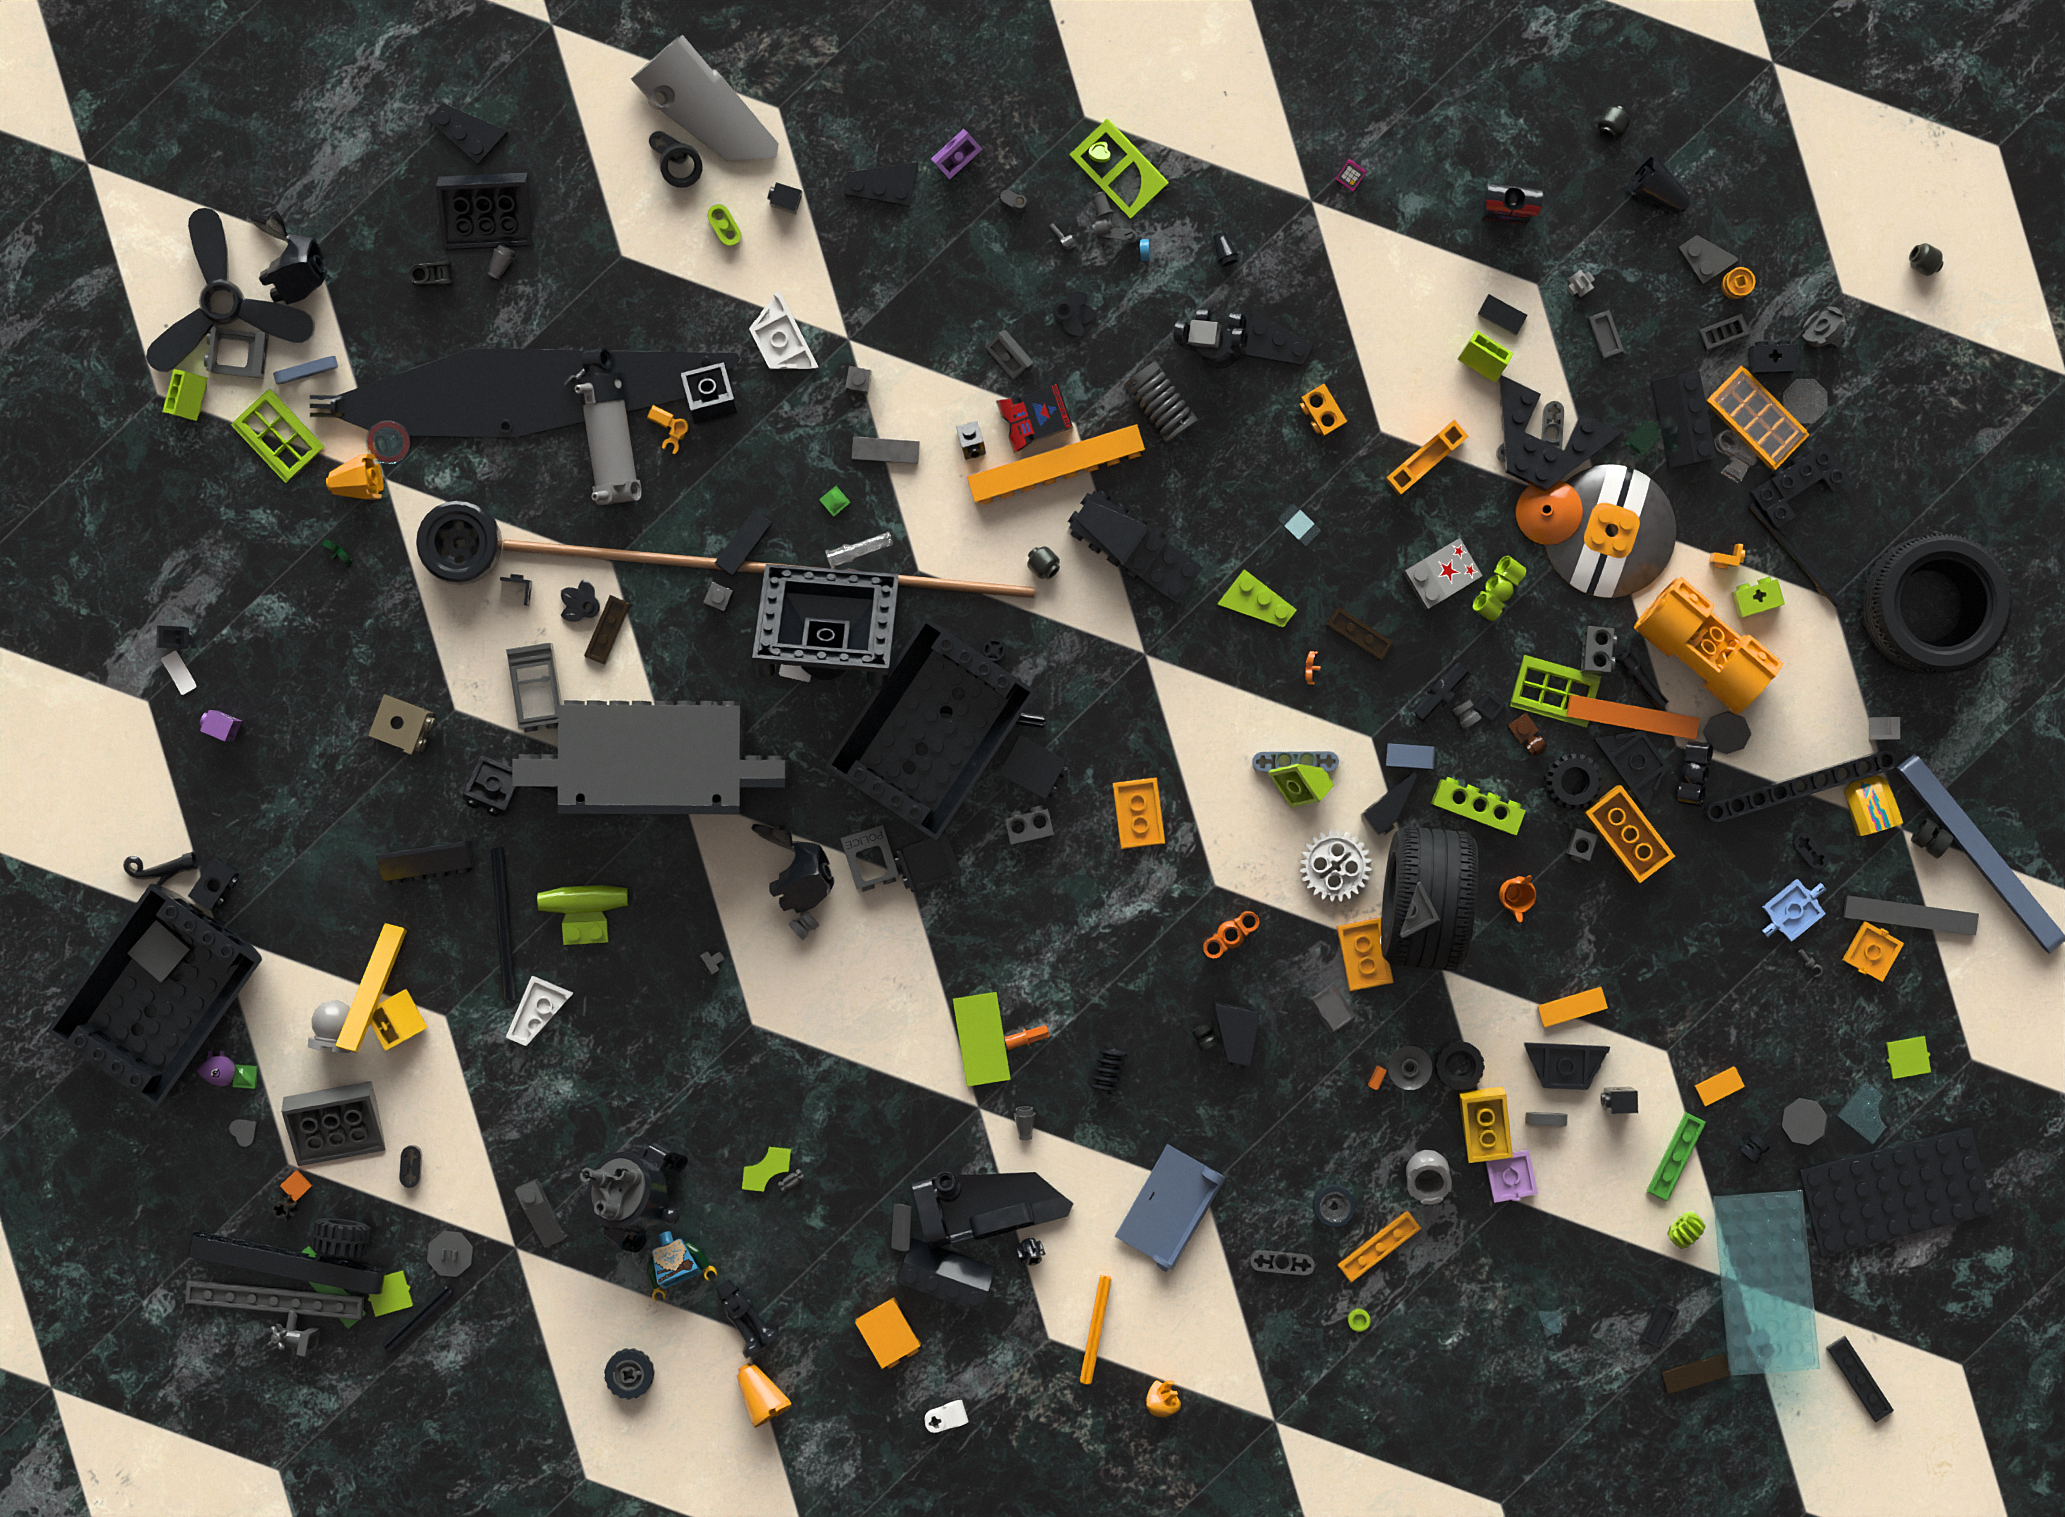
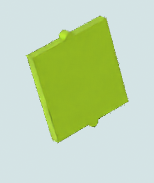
M1925 1036L1886 1043L1889 1058L1887 1062L1890 1064L1892 1079L1931 1072L1929 1063L1930 1053L1927 1051Z
M403 1270L385 1275L381 1294H369L368 1301L372 1303L375 1317L413 1306L409 1292L411 1287L407 1285Z

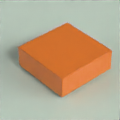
M1377 1065L1368 1086L1375 1090L1379 1089L1387 1072L1386 1069Z
M298 1170L280 1185L288 1195H292L291 1198L295 1202L313 1186Z

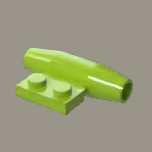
M605 885L562 887L538 893V910L566 914L562 922L563 945L605 943L609 941L608 925L602 911L628 906V890L624 887Z

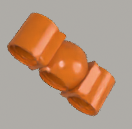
M1245 911L1238 918L1233 919L1234 921L1222 923L1218 928L1217 934L1215 933L1204 942V953L1209 958L1214 959L1220 957L1228 949L1239 947L1243 943L1245 936H1248L1250 932L1258 928V916L1251 911ZM1251 915L1254 917L1255 922L1252 927L1247 928L1243 925V918ZM1228 929H1235L1237 932V937L1233 941H1228L1225 938V932ZM1211 942H1216L1219 945V951L1215 954H1210L1207 951V946Z

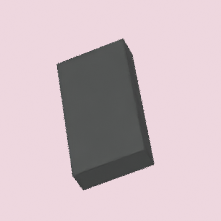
M1610 310L1588 317L1602 360L1623 353L1624 349Z
M894 1204L891 1248L900 1251H909L911 1206Z

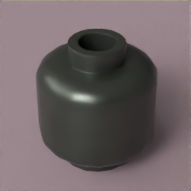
M1612 106L1604 110L1597 126L1604 138L1614 140L1624 135L1631 120L1625 108Z
M1927 243L1916 245L1909 255L1911 268L1926 276L1939 272L1944 264L1942 252Z
M1035 547L1029 552L1027 567L1039 579H1051L1057 574L1060 569V559L1049 547Z

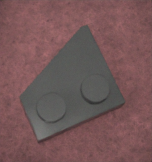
M1698 235L1677 248L1701 285L1738 261V258Z

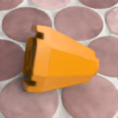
M358 455L329 472V476L326 479L328 490L334 495L368 500L381 499L382 494L378 493L383 491L384 483L380 465L373 462V460H376L375 455Z

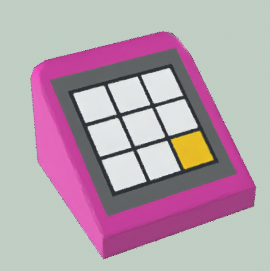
M1349 159L1335 180L1353 192L1367 171Z

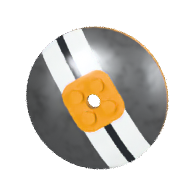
M1620 465L1591 467L1569 478L1566 483L1578 493L1583 506V517L1578 530L1568 540L1556 545H1544L1554 569L1572 587L1597 597H1621L1633 594L1647 587L1666 568L1676 541L1675 516L1665 493L1645 474ZM1548 506L1546 514L1551 512L1550 506ZM1609 524L1617 528V534L1614 537H1609L1605 532Z

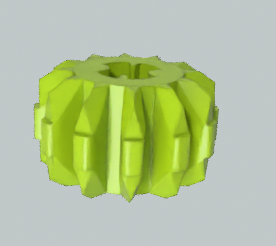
M1693 1211L1686 1212L1679 1216L1673 1225L1669 1227L1667 1235L1675 1246H1678L1680 1249L1688 1248L1704 1233L1706 1225Z

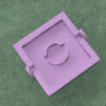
M1528 1149L1513 1152V1158L1485 1161L1494 1203L1510 1199L1518 1201L1521 1200L1520 1197L1538 1194Z

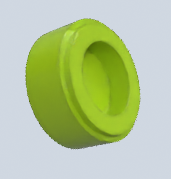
M1354 1309L1348 1315V1324L1354 1331H1365L1370 1325V1316L1363 1309Z

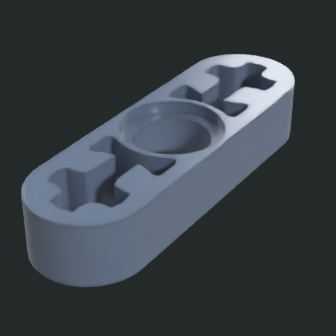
M329 356L276 371L273 375L276 384L279 385L338 368L336 356Z

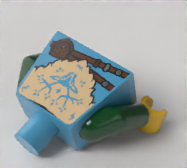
M670 1231L658 1236L661 1246L652 1250L653 1256L649 1259L646 1272L650 1286L654 1289L652 1294L654 1301H657V1292L662 1293L665 1299L667 1294L665 1288L701 1274V1269L704 1270V1277L708 1281H710L706 1275L708 1271H713L717 1276L715 1267L709 1266L710 1262L702 1250L694 1244L684 1242L682 1239L674 1241Z

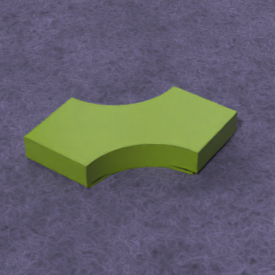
M769 1147L766 1157L760 1163L753 1166H745L742 1189L764 1192L766 1184L772 1176L781 1172H789L791 1149Z

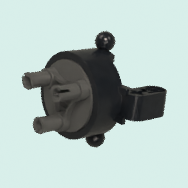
M655 1142L648 1149L642 1147L638 1155L618 1152L603 1159L594 1170L590 1168L582 1169L587 1174L580 1173V1179L583 1182L589 1183L587 1189L588 1206L594 1218L605 1229L604 1238L622 1250L637 1253L646 1243V1236L639 1231L646 1229L650 1225H657L661 1220L667 1225L676 1224L680 1216L677 1209L673 1207L668 1208L670 1198L666 1195L667 1186L664 1174L666 1171L675 1174L681 1173L687 1166V1157L668 1145Z

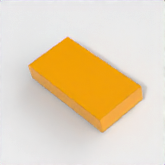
M1733 1066L1694 1087L1703 1105L1707 1106L1745 1086L1736 1068Z

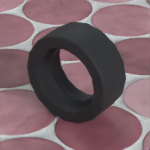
M675 143L667 147L662 153L660 171L664 180L670 185L677 188H687L695 184L700 178L703 171L702 160L692 146L685 143ZM685 153L693 159L694 169L688 177L677 178L669 172L668 162L673 155Z

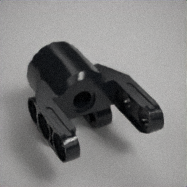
M1198 308L1195 320L1211 322L1213 313L1210 309ZM1230 312L1227 331L1220 330L1221 343L1218 348L1192 346L1188 342L1190 324L1188 322L1176 321L1174 341L1182 348L1197 352L1211 367L1217 369L1227 368L1239 359V356L1246 354L1249 335L1245 331L1246 317L1243 313Z

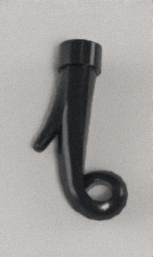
M189 852L182 854V857L143 870L142 860L137 856H129L125 859L123 867L125 872L135 879L161 877L156 884L161 886L168 879L181 872L198 869V861L195 853ZM131 863H136L137 870L131 867Z

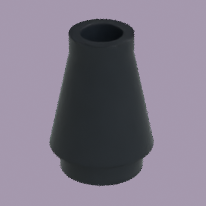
M1221 232L1214 235L1213 239L1215 241L1218 263H1221L1222 267H1227L1238 262L1237 256L1239 254L1226 233Z

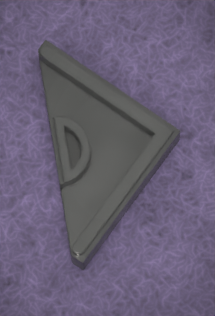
M1421 882L1417 883L1400 932L1402 939L1440 920Z

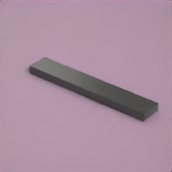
M1846 895L1843 917L1976 936L1979 914Z

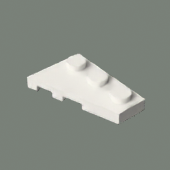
M532 976L506 1038L527 1046L571 997L573 992Z

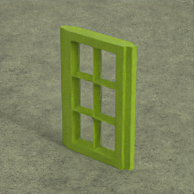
M270 388L231 424L285 483L290 481L325 448ZM266 403L279 415L271 424L258 412ZM254 414L266 426L259 435L246 423ZM281 420L295 432L287 441L273 428ZM269 431L282 443L275 452L262 440ZM297 437L310 448L302 458L289 445ZM285 448L298 460L290 469L278 457Z
M1524 655L1510 706L1587 728L1588 720L1566 717V703L1570 695H1575L1570 693L1573 681L1590 686L1587 698L1595 699L1601 676L1580 673V670ZM1528 669L1546 674L1543 685L1525 681ZM1550 675L1568 680L1565 692L1547 687ZM1524 685L1541 689L1538 701L1521 697ZM1546 691L1563 696L1561 707L1543 703Z

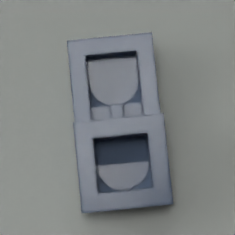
M1388 744L1386 766L1434 769L1435 747Z

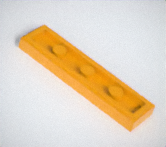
M1406 1211L1337 1265L1352 1283L1421 1230V1227L1411 1214Z

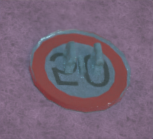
M390 420L380 421L373 425L367 433V450L370 454L375 455L378 462L394 464L403 460L409 452L411 444L409 434L397 422Z

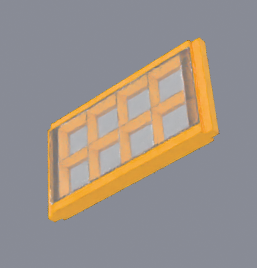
M1742 366L1705 401L1773 471L1809 436L1807 430Z

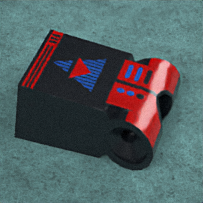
M1489 183L1488 188H1486L1482 219L1527 225L1532 216L1539 214L1543 202V193L1540 189Z
M1058 384L1019 398L996 401L1001 418L1010 424L1008 438L1014 453L1022 450L1033 441L1073 428Z

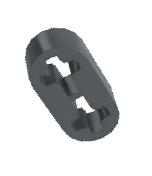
M1526 1112L1525 1124L1567 1126L1568 1114Z

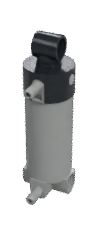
M607 348L586 350L582 353L581 363L584 370L589 372L588 377L577 379L578 385L575 386V392L580 394L581 405H583L595 481L591 497L598 505L637 501L640 499L642 491L640 480L636 479L621 372L610 374L608 369L612 366V355Z

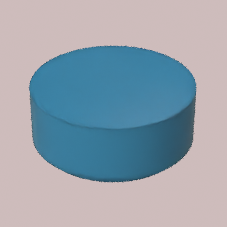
M1149 239L1140 240V258L1142 262L1150 261Z

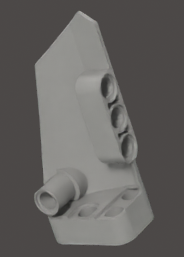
M683 35L673 40L631 78L633 83L646 96L651 107L661 110L724 160L777 158L779 143L716 70H712ZM656 93L663 94L665 98L663 104H659L655 100Z

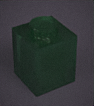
M1645 420L1640 423L1625 443L1642 457L1662 434L1659 432L1660 428L1655 423Z

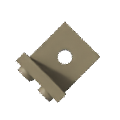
M384 694L368 736L404 749L403 752L408 754L420 755V752H423L427 743L425 738L428 731H431L435 719L433 717L435 713ZM399 716L403 719L404 724L402 728H393L392 720L394 717Z

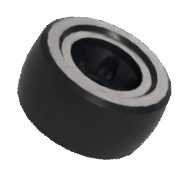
M449 501L436 506L422 520L417 531V552L424 567L437 579L449 584H471L487 576L498 563L502 552L501 531L492 515L480 505L469 501ZM457 522H462L464 525L460 531L455 528ZM445 530L448 531L449 537L442 539L441 533ZM472 530L477 531V538L473 539L470 537ZM465 538V547L458 549L457 546L459 545L456 544V541ZM444 547H448L450 550L448 556H443L441 553ZM472 547H478L477 553L472 555L470 552ZM459 555L464 556L465 560L462 564H458L456 561Z

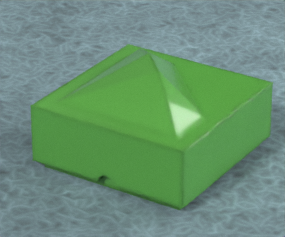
M837 486L820 499L821 503L833 517L851 503Z
M235 1064L233 1087L255 1089L258 1066Z

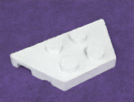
M777 291L757 320L749 328L769 369L819 368L780 291Z

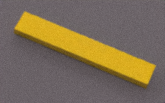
M384 924L335 1045L339 1049L354 1053L359 1052L407 930L405 928Z

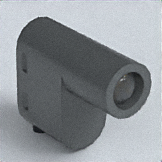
M1011 190L1001 192L999 198H1001V202L1005 206L1018 213L1026 209V198L1023 195H1017Z

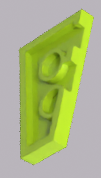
M1245 569L1217 604L1282 628L1296 612L1293 606Z

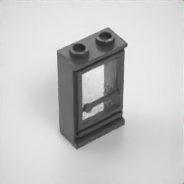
M553 643L506 649L518 729L524 728L525 732L538 731L537 726L546 725L547 729L558 728V705H562Z

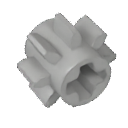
M1580 270L1567 279L1570 285L1566 288L1572 296L1578 293L1582 297L1594 288L1591 282L1595 279L1589 271L1584 274Z

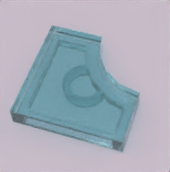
M1864 1081L1837 1116L1872 1144L1887 1127L1879 1115V1103L1883 1095Z

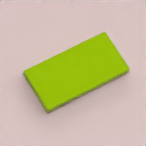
M997 992L953 998L967 1087L1011 1080Z

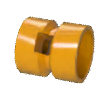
M1744 267L1733 269L1721 281V289L1724 295L1734 300L1749 294L1755 286L1754 274Z

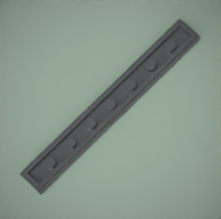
M188 1280L185 1304L289 1313V1310H294L296 1314L361 1320L363 1319L364 1297Z

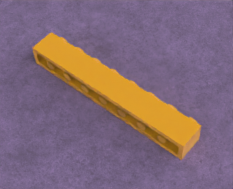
M1136 424L967 476L974 502H979L980 506L992 503V498L1001 496V499L1014 496L1013 492L1020 489L1024 493L1034 490L1035 485L1043 483L1044 486L1057 482L1056 478L1062 476L1066 480L1078 476L1077 472L1086 470V473L1099 469L1098 465L1107 463V466L1120 463L1119 459L1127 456L1129 460L1141 457V452L1145 451L1138 425Z

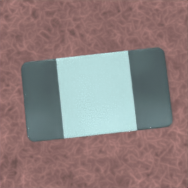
M1291 504L1278 518L1305 546L1321 531L1295 504Z

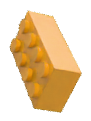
M1616 785L1582 812L1636 883H1641L1675 857L1621 785Z

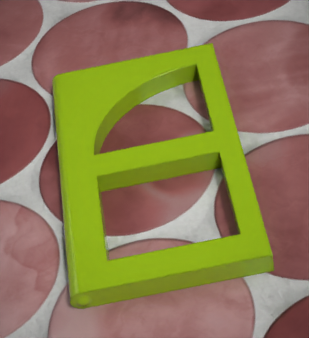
M1108 118L1069 154L1130 220L1169 183ZM1106 133L1124 151L1126 156L1101 179L1081 156ZM1134 162L1140 172L1141 188L1138 197L1129 208L1108 185Z

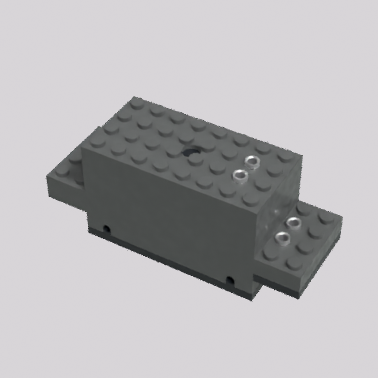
M564 700V705H558V754L541 755V759L540 754H518V759H512V786H558V814L740 815L745 813V787H790V760H785V756H768V760H763V756H746V707L741 706V702L723 701V706H718V702L700 701V705H696V702L677 701V705H674L672 701H655V705H652L650 701H632V705H629V701H609V705H607V701L587 700V705H585V701Z

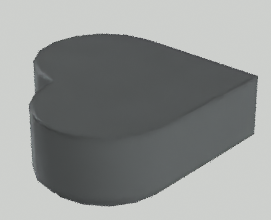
M237 1119L230 1124V1133L236 1136L239 1145L246 1147L254 1142L257 1122Z

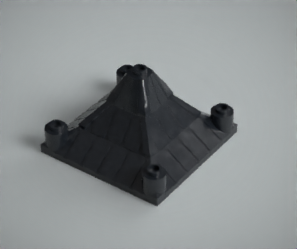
M765 564L752 655L753 672L755 675L762 678L770 677L776 671V664L801 666L806 673L820 680H832L843 674L846 670L866 671V680L870 685L876 687L885 685L889 680V664L899 574Z

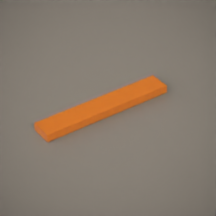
M1576 695L1569 696L1566 717L1693 740L1697 738L1700 718Z

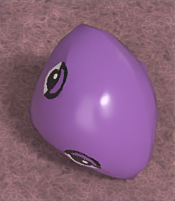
M209 1051L207 1060L196 1071L207 1082L217 1086H226L234 1079L235 1065L232 1060L225 1056L224 1051H220V1056L215 1057L213 1051Z

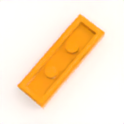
M1602 987L1537 1006L1543 1027L1608 1008Z

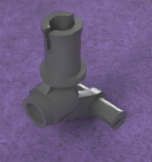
M1105 192L1092 195L1098 212L1096 223L1092 225L1096 237L1101 236L1134 244L1137 243L1139 236L1135 230L1114 228L1111 221L1114 211L1109 207Z

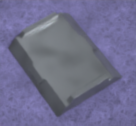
M1334 983L1308 1000L1330 1033L1339 1029L1356 1016Z

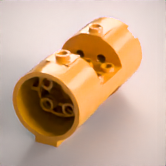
M1682 577L1675 578L1659 593L1650 607L1646 608L1637 620L1634 629L1667 657L1673 654L1679 657L1682 662L1686 663L1704 679L1701 683L1702 687L1734 714L1738 715L1763 692L1771 680L1776 677L1784 663L1751 635H1744L1742 637L1712 613L1715 607L1712 602Z

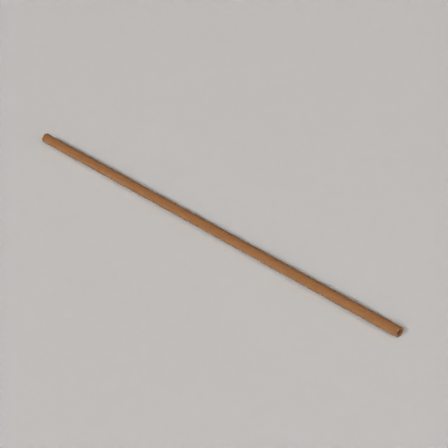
M507 539L503 541V550L722 570L715 565L717 558ZM744 561L738 572L764 574L765 564L773 563ZM899 575L898 586L1026 598H1034L1035 587Z

